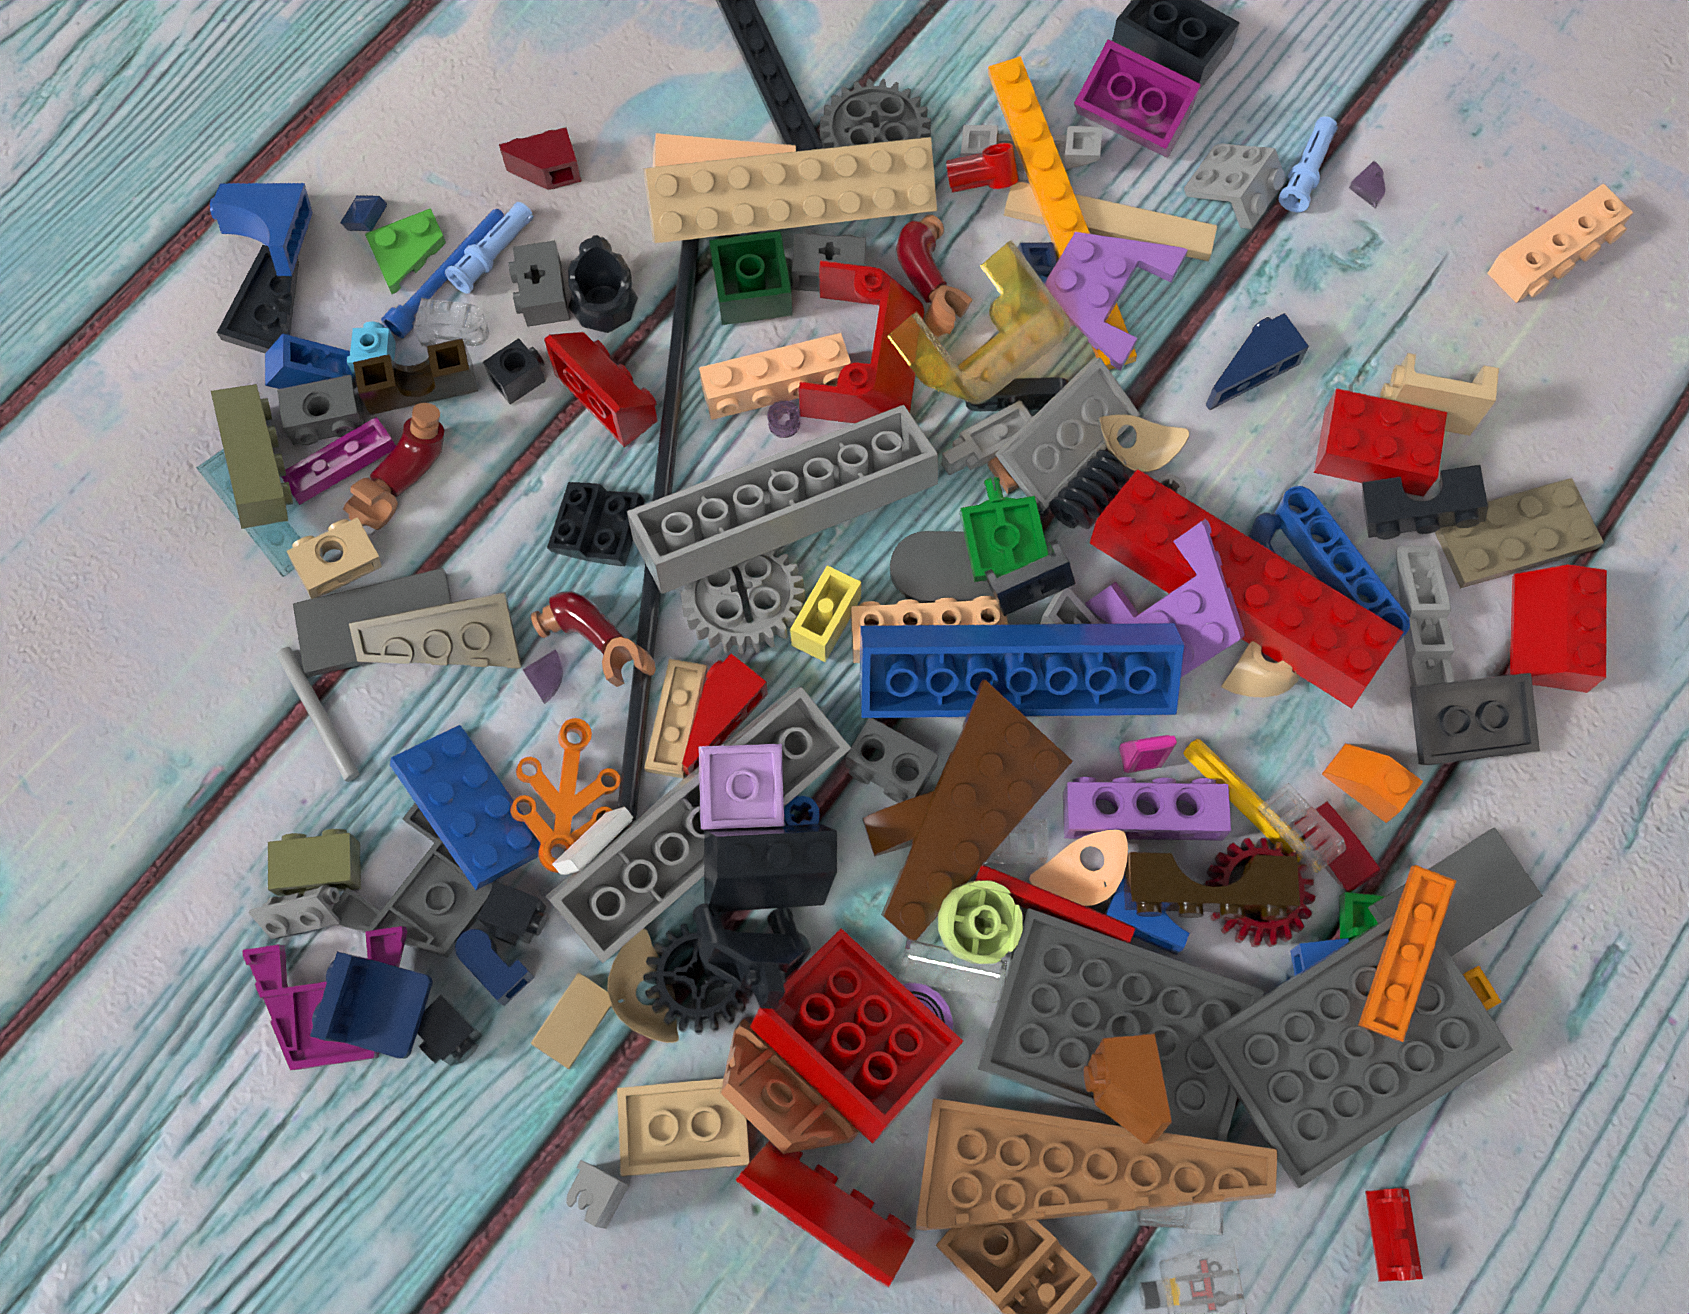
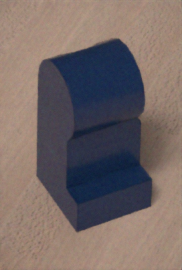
M467 930L457 939L455 950L459 960L503 1006L535 978L519 960L509 967L497 954L495 942L482 930Z

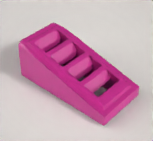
M1175 735L1126 741L1120 744L1119 752L1124 772L1133 773L1161 768L1177 744Z

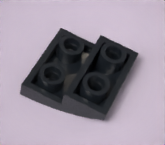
M568 482L547 549L551 552L580 560L625 567L633 542L627 511L644 505L645 499L640 493L606 491L601 484Z

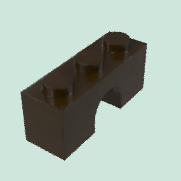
M461 338L427 346L429 357L424 362L416 365H399L392 360L390 354L353 362L358 392L369 414H378L414 406L419 403H428L477 392L478 387L473 363L464 339Z

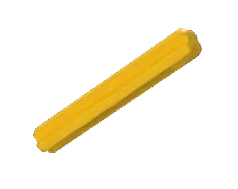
M1201 739L1192 741L1185 748L1184 756L1206 778L1216 780V784H1228L1229 801L1274 845L1277 842H1282V853L1285 856L1291 851H1296L1297 862H1299L1310 851V846Z

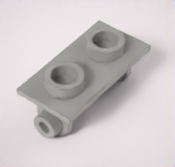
M321 885L317 889L305 891L303 897L299 893L283 897H271L262 907L250 909L248 913L271 939L339 924L340 920L332 909L334 904L339 901L340 895L337 888Z

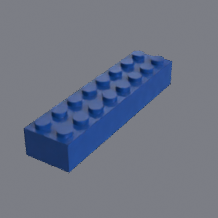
M1174 623L860 626L859 697L861 718L966 717L967 713H970L982 680L990 683L1024 716L1177 715L1184 643Z

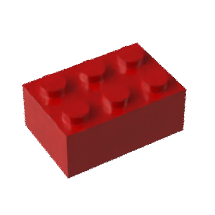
M1336 388L1324 410L1314 473L1358 483L1401 477L1405 493L1424 497L1439 475L1447 412Z

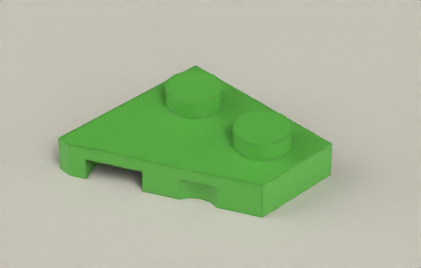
M431 208L365 233L391 294L397 293L401 289L399 283L411 271L417 273L425 265L427 258L436 254L446 244Z

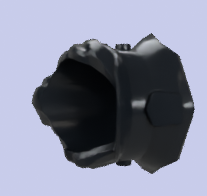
M593 235L591 238L581 242L579 245V255L570 262L568 282L572 293L568 308L582 327L609 333L631 320L638 296L631 288V270L628 268L622 255L612 252V247L608 240L599 237V235Z

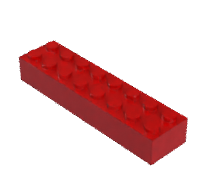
M1137 469L1097 518L1089 544L1167 593H1171L1197 575L1173 541L1206 519L1212 531L1210 536L1215 552L1218 551L1222 562L1220 567L1226 586L1231 589L1245 636L1241 639L1248 644L1254 641L1261 646L1262 653L1278 663L1284 661L1292 667L1294 673L1296 671L1297 675L1352 709L1404 632Z

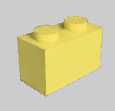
M827 565L790 629L791 645L826 662L851 618V606H857L861 600V581Z

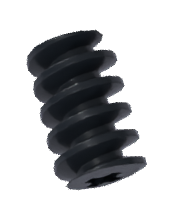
M1099 449L1096 452V456L1087 462V466L1082 467L1077 472V477H1073L1068 482V487H1063L1059 491L1058 497H1054L1049 502V507L1056 519L1069 528L1080 526L1084 529H1089L1092 526L1089 516L1097 519L1102 513L1099 506L1106 508L1111 502L1109 497L1114 498L1120 491L1119 487L1122 488L1129 480V477L1125 473L1123 466L1112 454Z

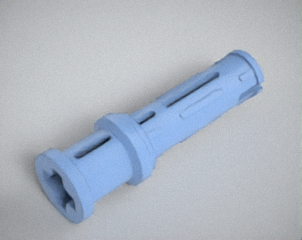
M1325 116L1317 119L1301 160L1291 168L1288 174L1289 183L1280 192L1279 202L1285 209L1291 212L1307 210L1311 202L1310 193L1312 189L1317 187L1320 181L1318 170L1338 128L1336 126L1337 122L1334 119Z
M516 202L509 212L498 221L477 245H469L464 250L465 255L455 266H448L445 270V275L451 284L463 293H470L474 288L473 283L483 273H489L492 270L493 260L533 220L534 216L531 215V210L525 204Z

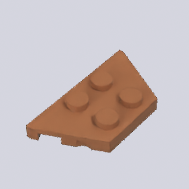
M741 1020L733 1031L720 1094L783 1154L852 1142L860 1132L750 1028L751 1024L747 1020Z

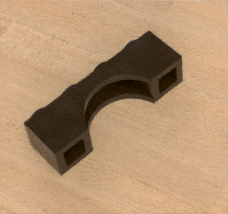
M1129 852L1124 871L1125 910H1136V915L1141 917L1161 916L1162 911H1178V916L1182 918H1199L1204 916V912H1220V918L1223 919L1245 918V913H1259L1264 920L1287 919V914H1291L1300 906L1297 856L1255 855L1246 864L1238 881L1227 886L1209 887L1187 877L1178 867L1172 853Z

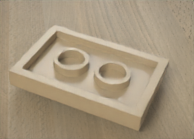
M723 1079L617 1088L621 1176L747 1166L750 1163L747 1118L720 1094Z

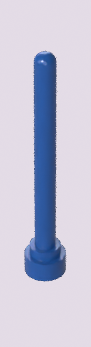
M493 209L403 306L391 307L381 318L385 327L389 328L397 337L404 338L414 327V315L448 280L445 275V270L448 266H455L465 255L464 250L469 245H477L498 221L504 217L503 212L500 209Z

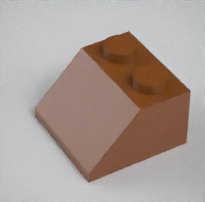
M1155 1034L1103 1038L1094 1054H1092L1088 1066L1084 1067L1087 1092H1093L1095 1105L1144 1144H1154L1172 1122Z

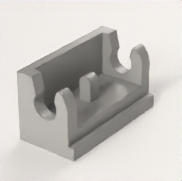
M580 1160L576 1167L580 1171L568 1191L567 1205L572 1207L577 1202V1196L581 1192L578 1199V1208L583 1210L589 1205L584 1221L595 1227L607 1229L629 1185L601 1169Z

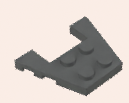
M414 803L402 819L434 843L382 910H378L347 887L340 896L339 901L334 904L332 911L340 920V923L336 925L362 933L398 926L407 927L405 945L448 958L454 950L460 935L469 930L479 917L493 887V883L491 882L478 890L474 889L417 804Z

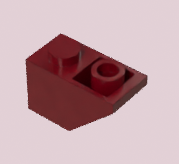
M567 127L547 130L541 134L516 138L499 144L506 171L531 183L551 190L582 182Z

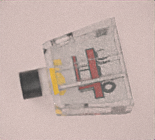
M1233 1240L1218 1241L1160 1260L1159 1267L1162 1280L1139 1283V1294L1144 1310L1167 1307L1168 1314H1247Z

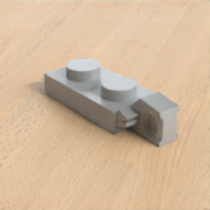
M1018 401L959 433V438L952 442L953 448L942 453L941 465L948 475L958 472L966 466L970 470L975 469L977 466L981 467L995 458V453L1033 416L1025 405Z

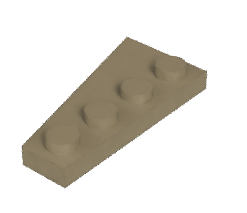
M506 592L349 623L357 662L426 663L446 666L450 664L471 665V667L498 666L519 669L522 667Z

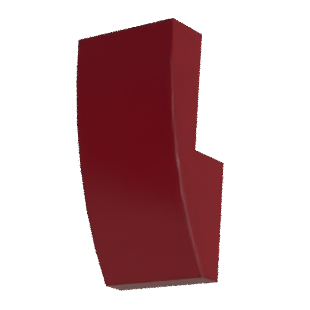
M1328 801L1294 823L1296 831L1321 858L1322 866L1345 892L1351 893L1381 872L1370 853Z

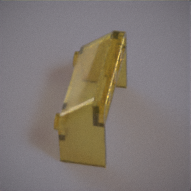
M1012 240L1007 242L980 265L1001 293L991 303L989 308L991 321L1000 333L958 366L917 311L887 336L920 381L927 387L972 404H982L1068 336L1071 327L1068 315Z

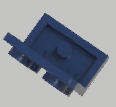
M337 951L334 961L331 962L326 972L327 984L322 1000L313 1012V1027L310 1036L324 1041L347 1043L399 1059L408 1058L412 1052L431 991L432 978L419 972Z

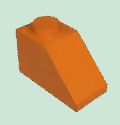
M1346 743L1322 772L1324 777L1385 823L1389 822L1404 808L1423 783L1420 778L1390 756Z

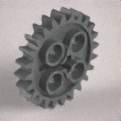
M868 79L866 87H861L855 81L853 91L842 87L841 97L832 95L831 105L824 106V116L820 117V140L823 141V148L931 137V118H927L928 108L920 107L921 98L919 96L910 99V88L899 92L898 82H895L891 88L886 87L885 79L880 81L879 86H874L872 80Z

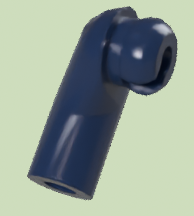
M1266 512L1260 514L1255 518L1248 537L1276 553L1270 542L1276 530H1279L1281 527L1280 518L1275 514Z

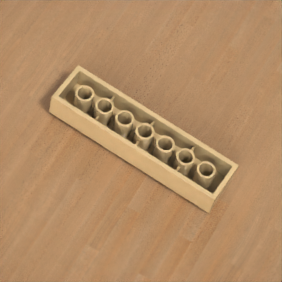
M931 137L643 168L652 240L654 243L937 211Z

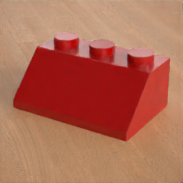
M584 332L549 334L544 338L555 376L624 448L658 422L655 410L657 402L653 395L646 388L639 389L633 383L634 379L628 369L621 363L616 365L610 359V354L606 347L599 340L593 342Z
M1567 564L1514 574L1512 576L1510 674L1531 673L1532 685L1588 693L1606 678L1607 570Z

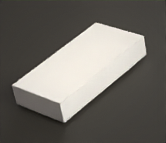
M626 807L606 812L552 865L560 875L581 871L632 822L634 817Z

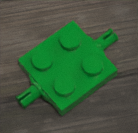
M991 477L984 481L989 500L979 505L960 508V518L974 582L986 581L987 577L984 573L986 570L992 569L996 578H999L1048 556L1035 496L1018 499L1003 497L999 477H994L993 483Z

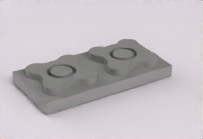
M1094 358L1004 444L995 455L1026 497L1035 496L1038 511H1044L1049 506V502L1054 497H1058L1059 491L1063 487H1068V482L1073 477H1077V472L1082 467H1086L1087 462L1096 456V452L1099 449H1107L1099 417L1116 414L1139 417L1140 413L1102 359ZM1124 425V426H1122V427L1119 429V431H1118L1117 438H1118L1130 425Z

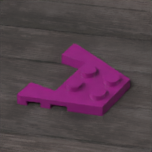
M398 926L365 931L367 958L400 967L407 936V927ZM278 944L242 950L246 965L250 966L257 982L254 985L259 997L264 999L272 1019L270 1021L290 1070L315 1068L379 1057L378 1052L347 1043L324 1041L310 1036L313 1027V1012L322 1000L327 983L320 982L288 987L285 945Z

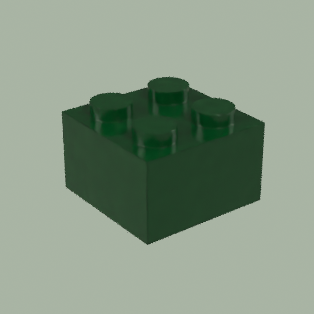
M781 231L709 241L722 325L793 316L792 294Z

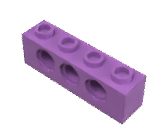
M1093 777L1074 778L1073 782H1067L1063 791L1064 839H1079L1096 832L1121 830L1124 831L1127 840L1223 841L1231 832L1228 784H1216V780L1210 778L1195 779L1192 781V784L1176 783V780L1173 778H1157L1152 780V783H1136V779L1130 777L1116 778L1112 780V783L1097 782V779ZM1140 800L1149 802L1153 806L1155 814H1142L1138 810L1136 802ZM1096 801H1109L1114 806L1115 813L1111 815L1101 813L1097 809ZM1176 802H1188L1194 809V815L1187 816L1182 814L1178 810Z

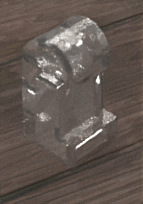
M421 298L414 327L421 346L427 347L436 344L437 339L452 341L463 338L467 346L474 347L483 344L490 335L489 327L484 313L478 306Z

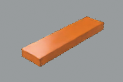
M1417 865L1411 866L1358 1026L1399 1042L1404 1041L1456 880Z

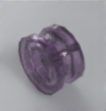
M778 401L770 406L767 413L770 432L779 438H788L795 435L800 428V412L798 407L789 401ZM783 414H788L790 420H787L785 425L779 424L778 419H781Z

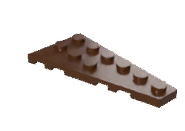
M982 680L970 713H967L962 725L963 729L953 752L950 753L927 806V812L919 831L917 830L911 843L912 847L905 864L899 871L881 913L887 921L912 943L920 937L938 916L942 902L949 893L969 881L1073 762L986 680Z

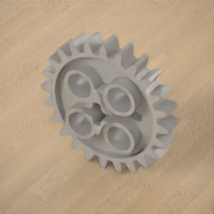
M776 549L684 585L685 590L680 592L684 617H687L689 629H696L697 638L702 640L708 637L709 646L712 649L722 642L724 653H728L732 646L736 645L740 655H744L747 645H752L756 653L760 652L761 642L765 641L770 647H774L773 636L775 635L786 639L788 637L786 626L792 627L797 618L796 616L799 615L803 608V602H806L803 577L798 575L797 564L789 565V557L786 553L777 557ZM736 570L741 573L753 619L752 623H747L741 597L738 593L733 573ZM756 575H762L760 578H752ZM719 584H726L725 586H722V587H715L716 585H719ZM764 606H772L770 609H760ZM727 615H735L734 617H732V618H730V619H724V618H723V617H725V616H727Z

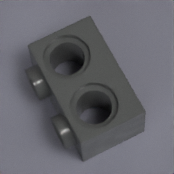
M869 718L846 755V768L850 769L849 774L859 782L867 785L870 782L884 788L883 793L887 797L900 803L920 796L937 767L939 755L877 720ZM875 748L882 752L883 757L879 761L871 762L866 760L862 753L867 749ZM903 767H910L917 772L918 776L912 781H904L897 776L896 772Z

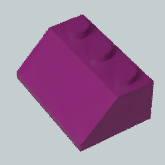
M1107 39L1074 102L1077 114L1168 158L1185 128L1201 84Z

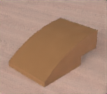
M1037 1220L951 1228L936 1244V1247L1001 1314H1072L1097 1285L1093 1274L1060 1245L1057 1238Z

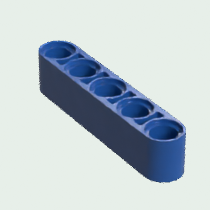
M1304 486L1290 488L1284 494L1275 511V515L1281 520L1280 529L1320 581L1404 632L1395 644L1396 646L1410 628V619L1317 496ZM1289 505L1298 507L1302 513L1294 512ZM1312 535L1320 536L1325 543L1316 541ZM1334 564L1342 565L1348 573L1340 572L1335 568ZM1357 594L1365 595L1370 603L1361 601Z

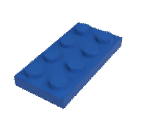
M461 725L391 757L390 767L475 890L488 885L539 857L540 841L525 822H520L513 818L511 815L513 798ZM516 805L517 811L523 814L518 805Z

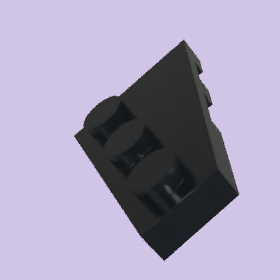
M262 245L216 332L222 341L266 353L282 334L290 335L299 268L298 259L292 276H277L269 247Z

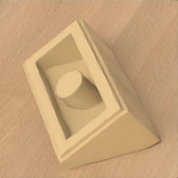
M578 973L533 1038L531 1044L567 1069H570L611 1007L608 992L581 973Z

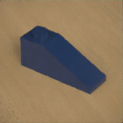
M1285 313L1273 319L1266 317L1252 328V332L1213 386L1206 403L1209 411L1300 365L1309 345Z

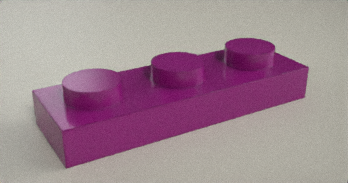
M375 417L285 469L286 476H281L284 482H289L291 494L297 503L301 505L390 453L396 445L379 419Z

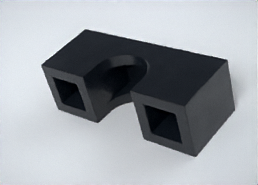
M1481 465L1441 470L1439 481L1440 493L1428 501H1416L1408 497L1403 490L1401 477L1362 482V501L1368 538L1377 537L1387 540L1396 538L1401 533L1414 531L1419 534H1429L1438 531L1442 527L1449 526L1471 528L1480 522L1486 521L1488 503Z

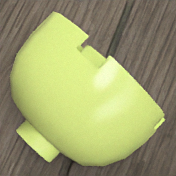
M971 881L953 889L943 900L938 914V931L944 946L954 956L972 964H994L1000 961L1008 952H1012L1017 947L1023 931V918L1020 906L1015 905L1013 898L1009 895L1011 892L1005 886L993 881Z

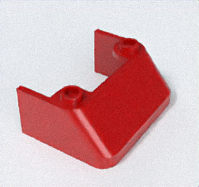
M820 261V298L879 305L871 363H850L843 367L838 376L837 386L800 382V417L855 424L902 405L910 413L924 321V306L922 302L882 269Z

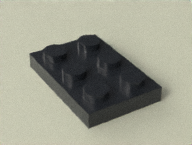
M1531 673L1508 674L1410 687L1419 765H1433L1540 751Z

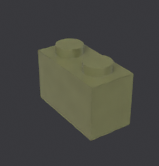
M328 829L322 831V836L307 837V835L301 833H291L283 835L281 840L268 842V890L276 896L283 897L296 893L303 896L305 891L317 889L321 885L335 887L338 891H345L347 887L351 890L361 889L360 842L352 834L347 833L346 830Z

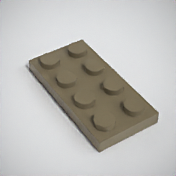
M1572 478L1488 501L1486 521L1480 522L1474 527L1458 528L1456 526L1442 527L1435 532L1460 589L1598 549L1604 543Z

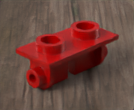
M1409 1188L1365 1191L1378 1282L1423 1279Z

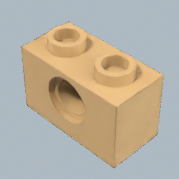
M358 517L351 521L349 519L339 520L330 525L327 532L317 537L312 535L305 536L294 542L293 548L287 550L290 561L311 599L321 597L382 567L380 557ZM336 549L343 552L341 559L336 562L323 560V556L329 550Z

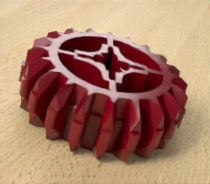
M1266 837L1260 838L1257 841L1256 847L1250 838H1245L1241 842V848L1235 843L1229 844L1226 848L1227 854L1219 852L1214 859L1217 865H1210L1206 873L1212 879L1206 880L1203 885L1209 887L1229 885L1233 868L1242 864L1246 866L1255 855L1285 856L1281 853L1283 849L1282 842H1277L1271 849L1268 847ZM1291 851L1286 856H1297L1296 851ZM1307 864L1298 865L1300 906L1291 914H1287V919L1278 921L1264 920L1259 913H1252L1254 920L1247 916L1241 919H1224L1226 923L1221 928L1222 933L1226 934L1233 928L1237 930L1235 935L1236 942L1241 943L1249 935L1251 946L1257 948L1261 944L1262 939H1264L1268 947H1274L1277 944L1278 938L1283 942H1287L1292 939V931L1297 933L1302 931L1305 926L1301 919L1307 920L1312 916V911L1306 905L1312 904L1316 897L1312 893L1305 891L1314 885V879L1302 878L1301 876L1308 869ZM1220 912L1212 913L1210 916L1211 920H1219Z

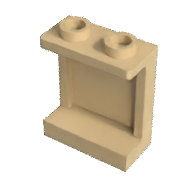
M1407 353L1401 365L1396 364L1394 366L1390 383L1383 384L1380 398L1447 412L1445 431L1470 436L1496 401L1499 368L1484 365L1473 382L1469 383L1416 373L1414 370L1416 354Z

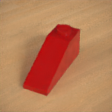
M732 653L724 661L718 660L706 674L707 680L703 687L682 761L686 776L699 767L700 746H722L768 695L767 681Z

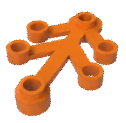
M572 718L564 722L558 733V742L564 749L559 792L542 772V766L538 759L525 757L520 760L516 768L518 779L524 783H530L555 815L554 830L536 812V802L530 796H518L511 805V815L515 820L525 822L541 844L538 850L539 860L547 870L555 873L559 872L552 865L557 860L552 856V848L561 847L566 851L597 822L596 817L598 814H605L612 811V809L605 806L597 808L592 814L590 821L570 834L572 817L603 794L614 793L621 781L620 775L616 770L606 768L599 772L595 781L575 795L580 752L587 747L592 737L589 724L579 718ZM570 732L577 733L580 737V742L576 744L569 742L567 734ZM525 764L533 765L536 769V774L533 776L525 775L522 771V766ZM606 775L612 777L614 786L605 787L601 782V777ZM521 802L527 803L531 808V812L527 815L520 814L516 809V805Z

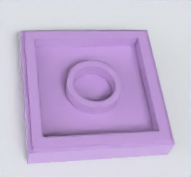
M782 744L699 747L701 829L784 826Z

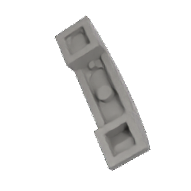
M998 125L963 126L961 157L982 153L986 147L994 144L1010 143L1013 145L1017 171H1025L1011 134H999ZM1067 126V135H1052L1064 169L1080 167L1100 160L1102 126Z

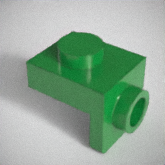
M1349 892L1341 894L1339 896L1340 939L1349 938V941L1376 925L1378 922L1368 907L1385 896Z

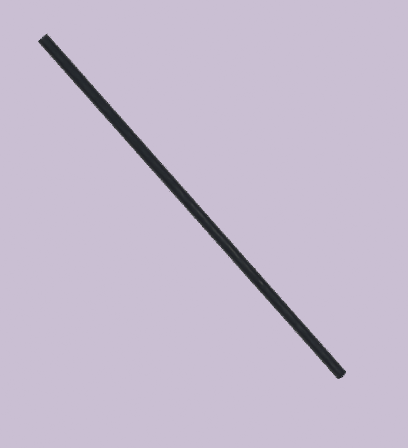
M700 238L682 240L652 501L672 494ZM645 563L636 645L645 649L654 660L661 592ZM633 665L617 809L626 807L634 817L632 822L636 820L652 678V675L643 673L635 665Z

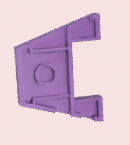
M1075 232L1043 285L1040 296L1072 327L1075 325L1088 338V342L1096 350L1100 349L1110 359V363L1121 371L1136 345L1137 337L1105 323L1137 267L1172 282L1186 258L1188 250L1183 247Z
M1206 519L1173 541L1197 574L1195 577L1142 613L1136 611L1116 582L1085 603L1091 611L1108 624L1174 623L1184 643L1181 677L1245 636L1231 589L1226 586L1220 567L1222 565L1218 551L1215 552L1210 536L1212 531Z

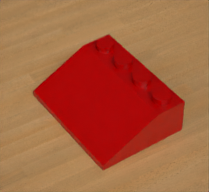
M842 928L784 983L785 994L779 1000L777 1009L759 1008L750 1025V1028L872 1144L964 1042Z
M768 1141L741 1171L735 1181L885 1287H889L915 1241L908 1236L911 1227L891 1213H889L886 1220L871 1210L875 1202L853 1188L849 1195L838 1188L835 1184L839 1178L820 1164H817L814 1170L799 1161L803 1155L801 1151L783 1154L771 1141Z

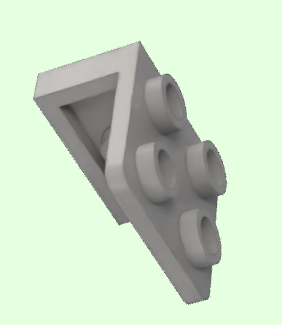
M1217 144L1211 149L1185 185L1184 191L1187 197L1230 201L1240 228L1253 229L1275 195L1283 187L1286 178L1275 148Z

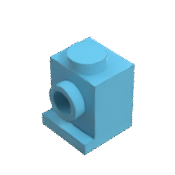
M372 321L364 323L363 328H353L350 356H347V364L355 379L353 362L388 354L391 355L394 361L396 341L390 329L385 328L381 323Z

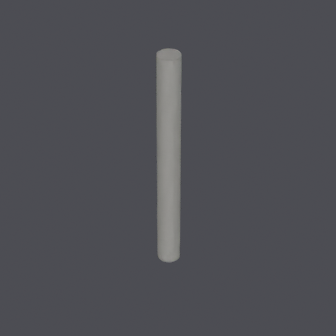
M290 647L280 649L276 656L346 782L356 779L360 773Z

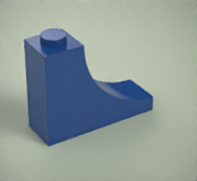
M305 183L220 184L215 197L210 200V212L212 218L217 220L221 234L240 235L262 242L269 247L277 276H292L313 214Z

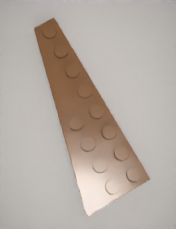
M933 1098L916 1229L927 1231L1273 1198L1276 1194L1277 1149L1170 1133H1162L1154 1144H1144L1122 1126Z

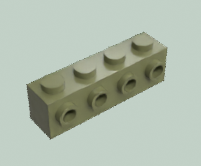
M257 384L211 391L241 529L288 521L286 505H292L293 500L289 482L281 483L280 476H286L282 454H274L272 449L278 448L279 443L275 426H267L266 424L267 420H272L268 398L260 399Z

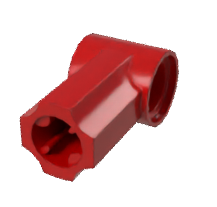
M1010 143L994 144L986 147L982 153L946 160L948 180L952 193L987 185L992 189H1002L1016 184L1019 180L1014 149Z

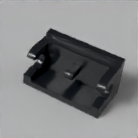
M1056 539L1049 542L1052 549L1050 555L999 578H996L992 569L984 571L988 585L1004 616L1076 584L1070 562Z

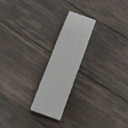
M1399 546L1397 549L1400 606L1410 619V628L1404 636L1411 686L1455 681L1450 658L1454 653V647L1447 621L1451 606L1437 546Z

